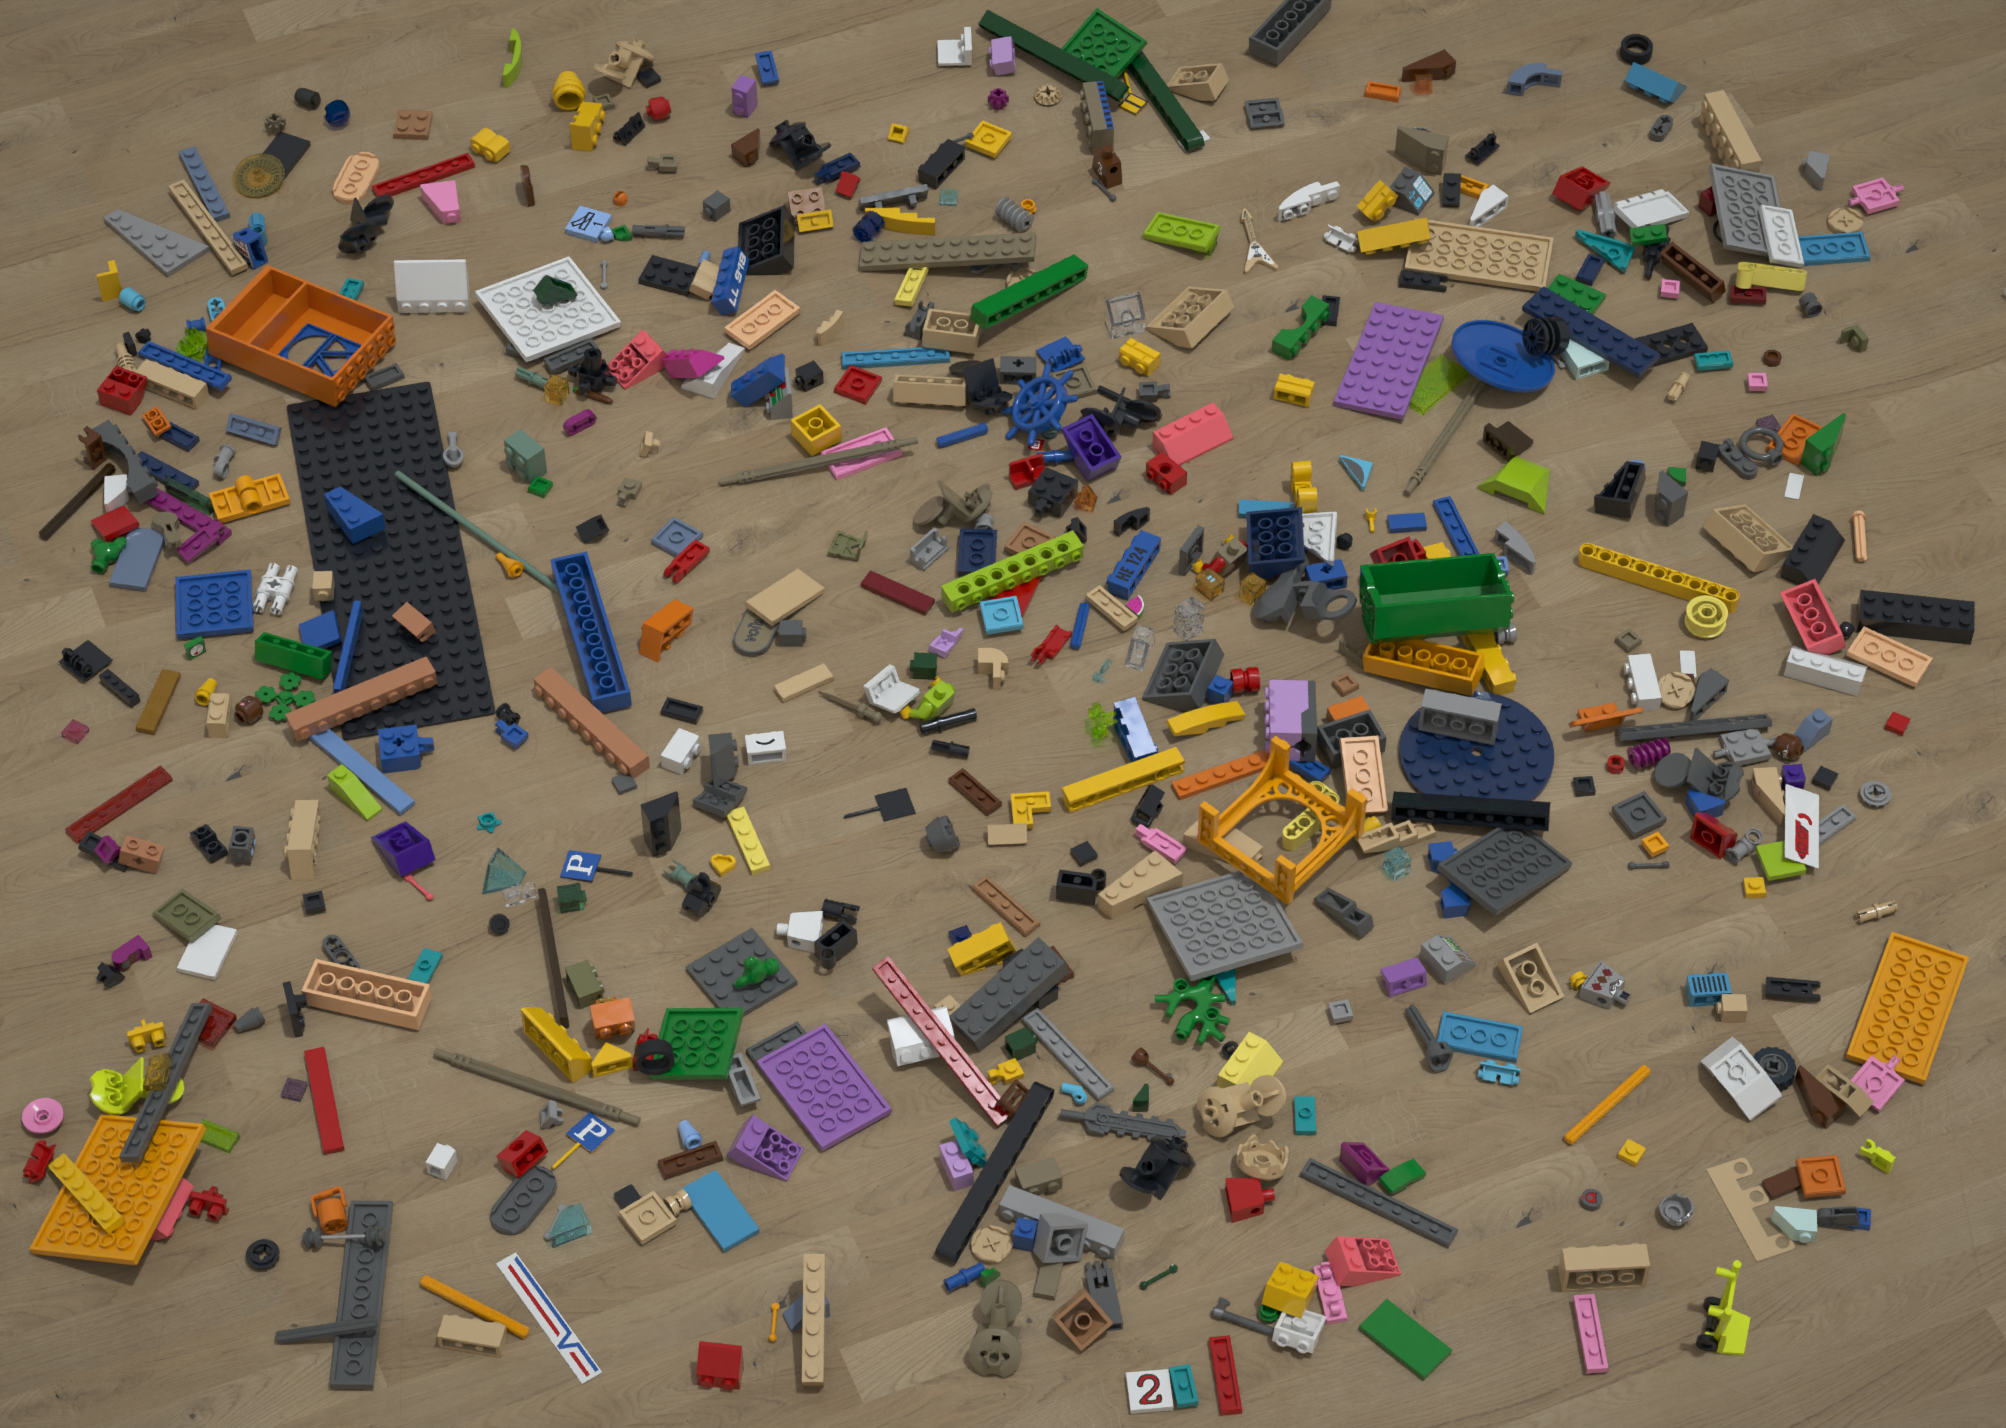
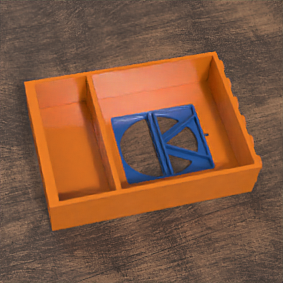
M266 265L206 327L209 355L334 407L345 399L346 395L355 388L360 380L364 379L369 370L374 368L380 358H383L386 352L396 343L395 325L392 315L269 265ZM312 336L328 337L302 365L288 359L289 349L297 341ZM335 341L340 342L346 349L345 351H326ZM322 356H347V360L342 367L332 371ZM317 362L324 371V374L310 369V367Z

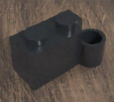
M1059 869L1056 883V899L1095 905L1097 891L1103 890L1106 887V872L1103 869H1094L1089 874Z
M843 919L814 941L815 956L820 960L822 968H834L838 959L858 945L857 930Z

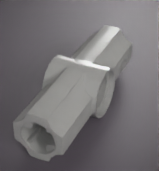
M1601 191L1594 196L1596 224H1599L1601 236L1613 238L1616 236L1615 209L1611 205L1610 195L1606 191Z

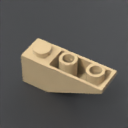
M1777 767L1753 768L1751 784L1754 796L1780 825H1784L1785 792L1781 790L1782 777L1778 775Z

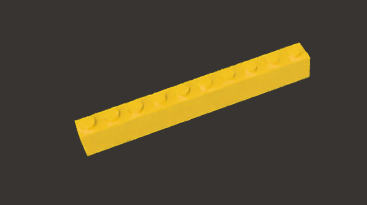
M1443 542L1423 547L1426 551V559L1451 557L1450 550L1446 549ZM1494 634L1461 635L1469 651L1484 654L1485 669L1482 678L1490 693L1504 695L1514 692L1515 683H1517L1516 675L1514 672H1511L1508 660L1503 657L1500 645L1495 642Z

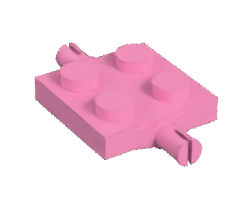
M1884 178L1852 186L1851 191L1855 198L1848 199V205L1860 204L1867 214L1895 207L1900 202L1896 193L1904 191V187L1902 184L1891 186Z
M1871 1055L1851 1079L1874 1101L1871 1107L1878 1112L1883 1109L1905 1082V1079L1896 1074L1893 1069L1900 1062V1059L1896 1058L1895 1055L1887 1064L1878 1061Z

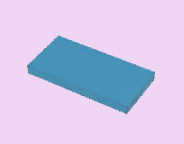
M1863 232L1798 236L1804 261L1803 266L1870 261V254Z
M1443 1011L1437 1041L1447 1042L1454 1052L1516 1063L1523 1026Z
M716 1169L681 1188L688 1194L692 1202L691 1208L723 1252L760 1233L759 1227Z

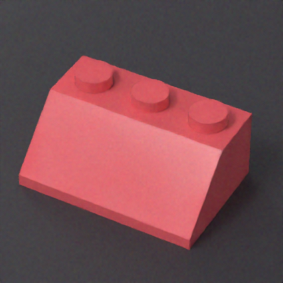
M183 1177L152 1234L151 1240L158 1241L168 1238L174 1230L173 1226L176 1220L182 1215V1208L190 1199L189 1194L194 1187Z

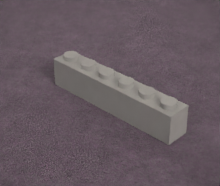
M1009 1185L999 1204V1216L1008 1221L1017 1222L1018 1217L1039 1222L1040 1214L1061 1213L1088 1223L1083 1250H1090L1102 1257L1115 1259L1124 1241V1228Z

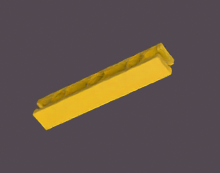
M1177 747L1062 787V801L1069 813L1184 773L1182 765H1184L1185 760Z

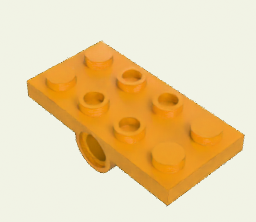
M280 473L253 480L251 476L244 475L236 479L235 486L208 493L217 520L221 523L291 504Z

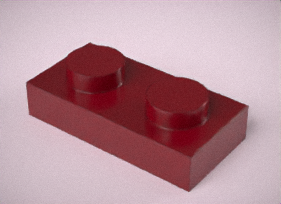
M1730 285V303L1766 305V287L1751 286L1749 289H1743Z

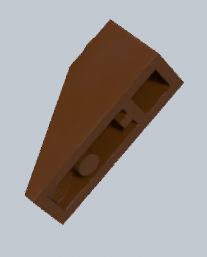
M1444 49L1403 67L1402 81H1430L1450 77L1455 74L1456 60Z
M1800 1065L1795 1076L1797 1085L1810 1116L1817 1124L1822 1125L1826 1129L1843 1116L1846 1104Z

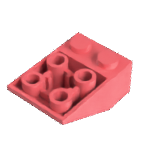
M642 329L607 365L609 366V372L617 377V381L625 389H628L660 372L665 367L661 359L666 357V352Z
M1337 1236L1325 1249L1337 1286H1358L1401 1275L1389 1239Z

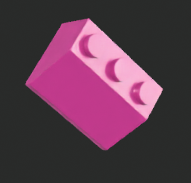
M672 349L661 360L671 378H699L725 358L723 355L705 350Z

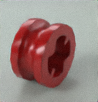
M1612 755L1608 758L1607 770L1611 774H1620L1624 770L1625 761L1619 755Z

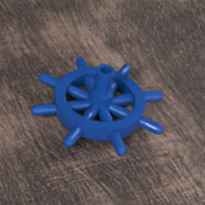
M1046 364L1042 376L1029 381L1027 384L1022 379L1018 380L1017 384L1021 390L1015 397L1013 405L1001 410L1003 415L1011 414L1015 424L1006 433V439H1012L1019 430H1022L1024 433L1029 434L1028 446H1033L1037 434L1047 431L1052 426L1057 431L1062 429L1059 421L1066 409L1067 403H1073L1078 400L1077 395L1068 396L1064 386L1073 376L1072 370H1068L1057 380L1050 376L1051 365ZM1033 417L1032 423H1027Z

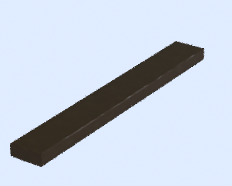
M545 888L538 889L560 1023L566 1029L569 1028V1020L547 893Z

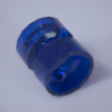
M868 211L861 218V221H858L853 227V234L860 242L872 241L884 228L885 222L877 212Z

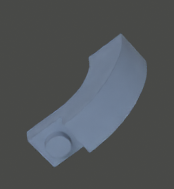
M1546 63L1524 65L1515 70L1509 77L1506 94L1524 96V92L1534 85L1560 88L1563 71L1546 68Z

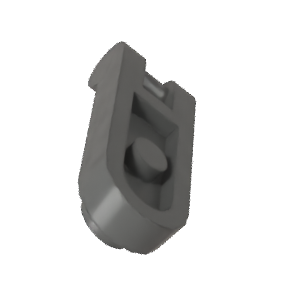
M1730 438L1723 441V444H1719L1718 457L1740 477L1751 480L1757 476L1758 466L1740 451Z

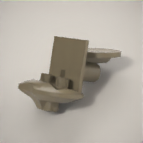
M939 480L938 484L943 497L936 496L925 502L916 512L914 522L918 525H925L936 518L940 523L946 525L956 515L965 523L974 520L982 513L988 514L991 509L990 501L993 492L990 490V484H983L971 493L966 491L964 494L966 500H964Z
M995 1280L987 1284L980 1298L981 1310L990 1320V1324L979 1323L977 1334L970 1344L969 1358L974 1369L982 1376L996 1374L1005 1378L1013 1374L1018 1368L1022 1357L1021 1345L1018 1341L1021 1327L1007 1325L1008 1322L1015 1319L1020 1313L1022 1294L1012 1282Z

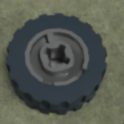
M1767 1047L1760 1049V1051L1754 1054L1753 1058L1768 1074L1780 1092L1787 1090L1792 1085L1796 1065L1795 1060L1789 1053L1778 1047Z

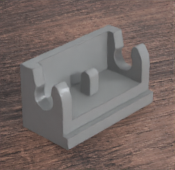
M936 528L929 531L910 548V563L922 571L929 568L948 551L945 535L940 539Z

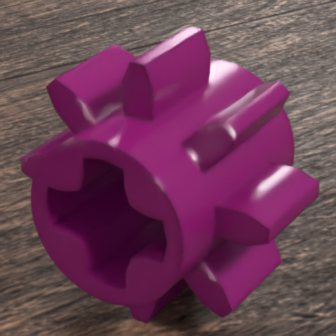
M996 88L990 91V95H988V103L994 109H1003L1006 107V103L1009 102V95H1006V91Z

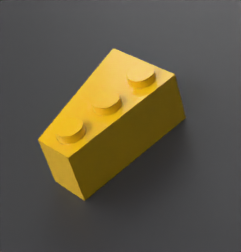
M1001 922L993 924L988 929L975 933L970 938L955 943L947 949L961 977L985 970V966L996 963L997 966L1003 964V959L1017 951L1013 940Z

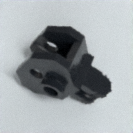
M700 872L697 879L687 887V894L682 903V909L694 910L697 917L705 915L716 902L721 892V885L710 880L705 872Z

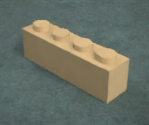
M146 359L135 371L138 374L147 376L145 389L196 410L209 396L207 383L160 365L157 362Z
M895 375L893 381V402L900 404L916 403L918 405L934 404L936 406L952 405L954 407L966 405L967 387L965 378Z

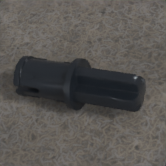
M933 740L931 749L948 753V756L956 755L968 758L970 746L953 743V741L948 743Z

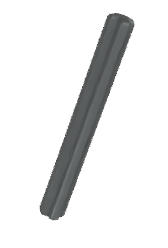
M374 1316L281 1330L276 1332L275 1338L280 1344L373 1330L378 1328V1319Z

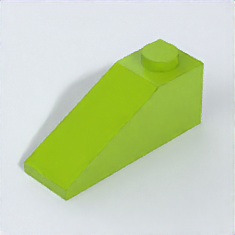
M343 764L327 774L330 790L366 821H369L382 811V807L359 779Z

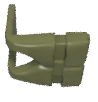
M836 531L828 554L835 557L840 556L843 559L859 560L862 547L866 544L868 531H865L862 540L850 534L847 535L845 532ZM859 546L857 555L853 552L851 548Z

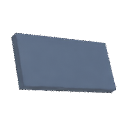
M138 527L127 534V545L121 550L109 581L110 587L146 591L165 540L164 535L154 529Z

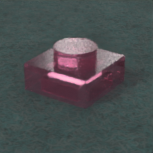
M72 719L61 734L62 737L79 744L88 734L89 727Z

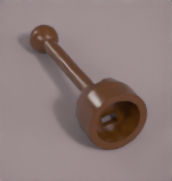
M1140 1047L1135 1051L1131 1058L1133 1062L1138 1065L1147 1064L1163 1077L1168 1085L1174 1083L1172 1077H1168L1149 1062V1054L1146 1050Z

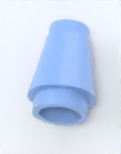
M684 1120L680 1122L678 1129L683 1146L688 1150L701 1146V1134L689 1121Z

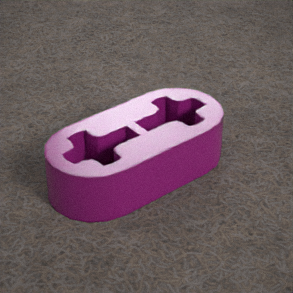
M586 409L567 419L563 424V429L568 435L573 436L591 427L596 422L597 417L590 409Z

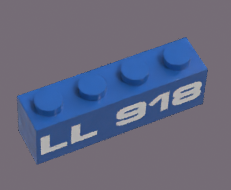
M739 246L723 251L711 303L722 316L737 312L749 263L748 257Z

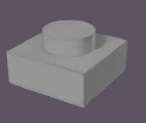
M1348 999L1328 1003L1333 1024L1353 1020V1013Z

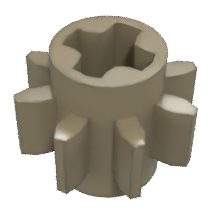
M271 113L266 117V122H264L265 129H269V133L278 134L280 131L285 130L286 119L282 118L281 114Z

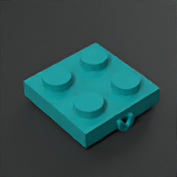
M954 1117L949 1123L963 1154L970 1159L971 1164H977L981 1168L984 1167L987 1162L985 1158L987 1153L978 1142V1139H980L978 1133L974 1128L970 1129L965 1121L961 1122L958 1118Z

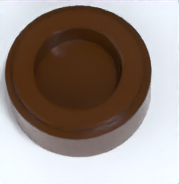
M1767 350L1764 353L1763 362L1769 367H1776L1781 363L1782 356L1776 350Z

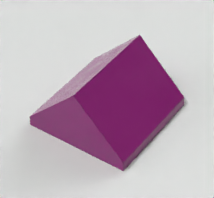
M1343 1142L1341 1144L1339 1161L1359 1182L1371 1186L1390 1170L1365 1143Z

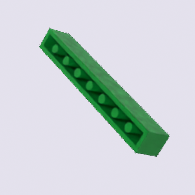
M1075 254L1064 258L974 303L971 307L970 319L986 330L1085 280L1089 265Z

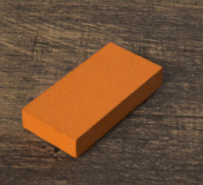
M1368 81L1364 97L1398 103L1402 87Z

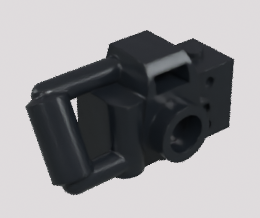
M1153 784L1148 785L1135 807L1131 817L1132 822L1149 828L1155 816L1161 812L1164 806L1160 801L1165 792ZM1139 812L1149 819L1144 820L1138 817Z

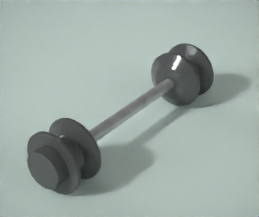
M370 1225L365 1234L323 1235L319 1227H316L314 1232L308 1227L302 1236L303 1244H306L308 1249L313 1244H315L316 1248H320L323 1241L328 1239L365 1238L370 1247L374 1245V1242L378 1246H382L383 1242L386 1241V1231L381 1225H378L375 1230Z

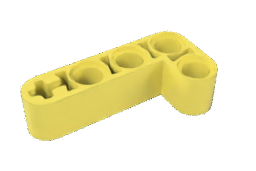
M1739 262L1735 286L1749 289L1752 285L1803 291L1805 289L1807 271L1758 263Z
M1320 781L1309 783L1339 804V796ZM1309 808L1283 829L1282 847L1288 851L1296 850L1321 829L1320 821Z

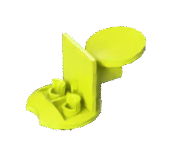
M140 1057L124 1075L109 1069L96 1071L89 1078L92 1085L89 1096L101 1111L110 1115L127 1113L139 1098H147L161 1067L151 1069L143 1079L144 1058ZM181 1077L168 1104L177 1101L183 1095L184 1083Z

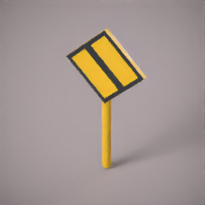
M1124 71L1125 82L1130 87L1127 72ZM1130 87L1128 90L1129 95L1118 108L1137 116L1148 104V101L1132 94Z

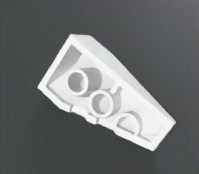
M732 343L726 344L716 352V354L723 355L724 360L699 378H686L681 388L714 399L744 353L745 348Z

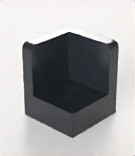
M601 514L576 526L584 543L610 531Z

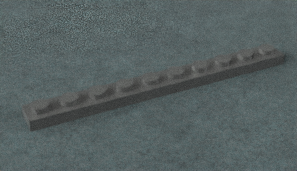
M191 1003L120 1153L119 1158L122 1162H141L212 1010L210 1003Z

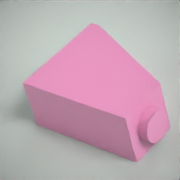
M455 180L420 185L422 200L443 224L461 222Z

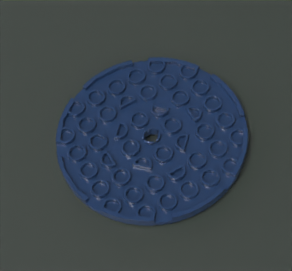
M1475 691L1473 696L1450 693L1502 704L1494 745L1418 730L1421 708L1406 723L1400 740V764L1407 781L1414 790H1418L1420 793L1531 801L1532 799L1535 800L1543 792L1551 778L1554 765V747L1550 734L1533 712L1510 698L1482 691ZM1475 750L1477 752H1480L1481 755L1476 756L1472 754V752H1474Z

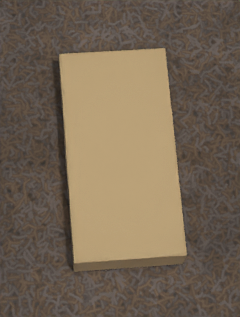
M1027 823L987 824L988 845L1027 843Z

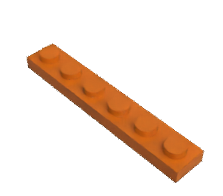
M1265 750L1250 754L1173 781L1171 786L1179 800L1262 772L1269 759V753H1265Z

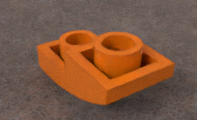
M158 406L142 414L156 437L172 428Z

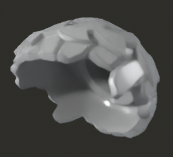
M1673 1193L1670 1197L1667 1196L1660 1202L1659 1212L1666 1223L1680 1226L1691 1218L1694 1206L1690 1197Z

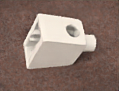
M823 911L791 913L789 924H777V935L787 936L788 947L815 953L814 941L822 936Z

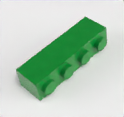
M263 632L255 640V660L264 664H271L281 669H288L298 674H305L322 680L332 670V651Z

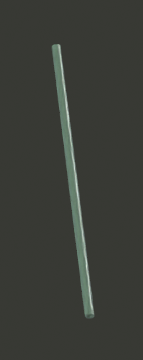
M399 470L395 473L396 478L503 555L522 562L524 570L558 593L553 580Z

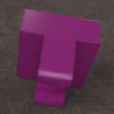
M109 835L103 836L94 849L106 864L111 863L114 858L118 857L121 850Z

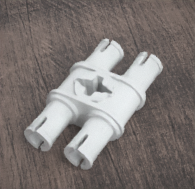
M269 563L266 574L261 577V583L255 592L256 599L252 606L253 611L263 613L267 601H274L270 612L276 615L278 611L277 615H281L284 605L290 600V593L295 587L294 579L298 569L292 565L290 570L291 566L288 565L284 576L277 577L280 566L276 563L274 565Z

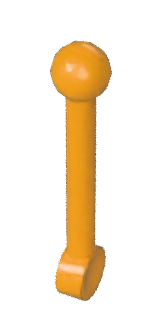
M778 1303L771 1305L773 1311L771 1334L768 1337L771 1342L777 1339L775 1329L777 1311L780 1310Z

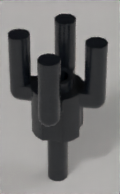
M1665 225L1667 242L1643 245V261L1647 262L1644 277L1647 279L1652 277L1654 265L1660 263V253L1670 244L1671 238L1668 237L1669 226Z

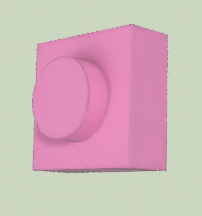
M1662 279L1660 297L1678 299L1680 281Z
M1766 373L1747 374L1749 391H1767Z

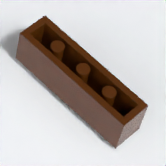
M1671 242L1660 253L1662 263L1711 302L1715 303L1726 292L1723 280L1674 242Z

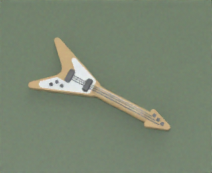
M1244 208L1241 222L1245 224L1250 241L1244 274L1247 275L1257 263H1262L1277 271L1278 265L1257 242L1251 223L1252 216Z

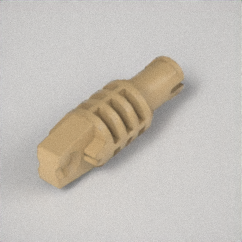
M118 343L115 346L118 355V366L135 372L137 370L132 355L128 353L125 343Z

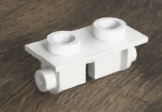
M1328 224L1330 231L1329 233L1326 232L1323 237L1326 239V242L1337 246L1341 241L1339 248L1348 253H1354L1357 249L1356 246L1360 247L1356 235L1352 233L1347 234L1340 227H1333Z

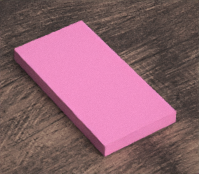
M887 427L821 451V455L894 440ZM902 450L890 451L827 466L835 479L839 480L902 456Z

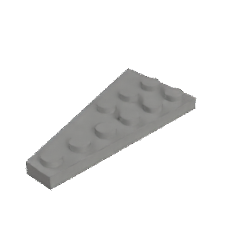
M119 209L104 217V221L109 227L167 277L210 252L209 246Z

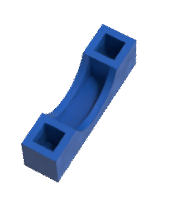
M1452 841L1428 845L1427 857L1431 871L1440 873L1437 870L1438 864L1458 852L1457 848L1454 849ZM1449 880V887L1442 890L1440 895V907L1443 918L1467 916L1468 908L1471 907L1470 896H1466L1462 889Z

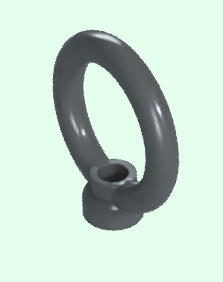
M1753 427L1741 435L1739 440L1740 448L1749 458L1757 461H1769L1773 466L1782 461L1783 440L1774 430L1767 427ZM1754 434L1768 435L1774 439L1776 448L1770 449L1767 454L1756 453L1747 446V439Z

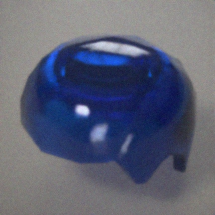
M343 100L331 101L325 107L326 115L324 117L329 125L339 127L348 122L350 109Z

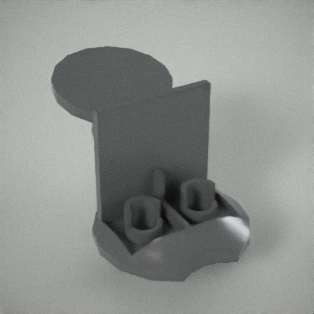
M1698 748L1694 749L1692 761L1682 753H1672L1663 757L1655 768V778L1663 787L1675 788L1680 785H1691L1698 792L1725 800L1726 803L1739 793L1740 780L1744 775L1742 768L1735 762L1726 761L1715 765Z

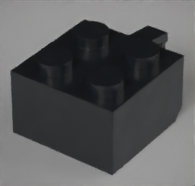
M1045 467L1028 491V504L1036 506L1034 515L1042 518L1048 511L1062 517L1078 495V480Z

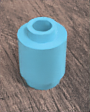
M130 287L123 289L119 294V301L133 311H141L146 305L143 295Z

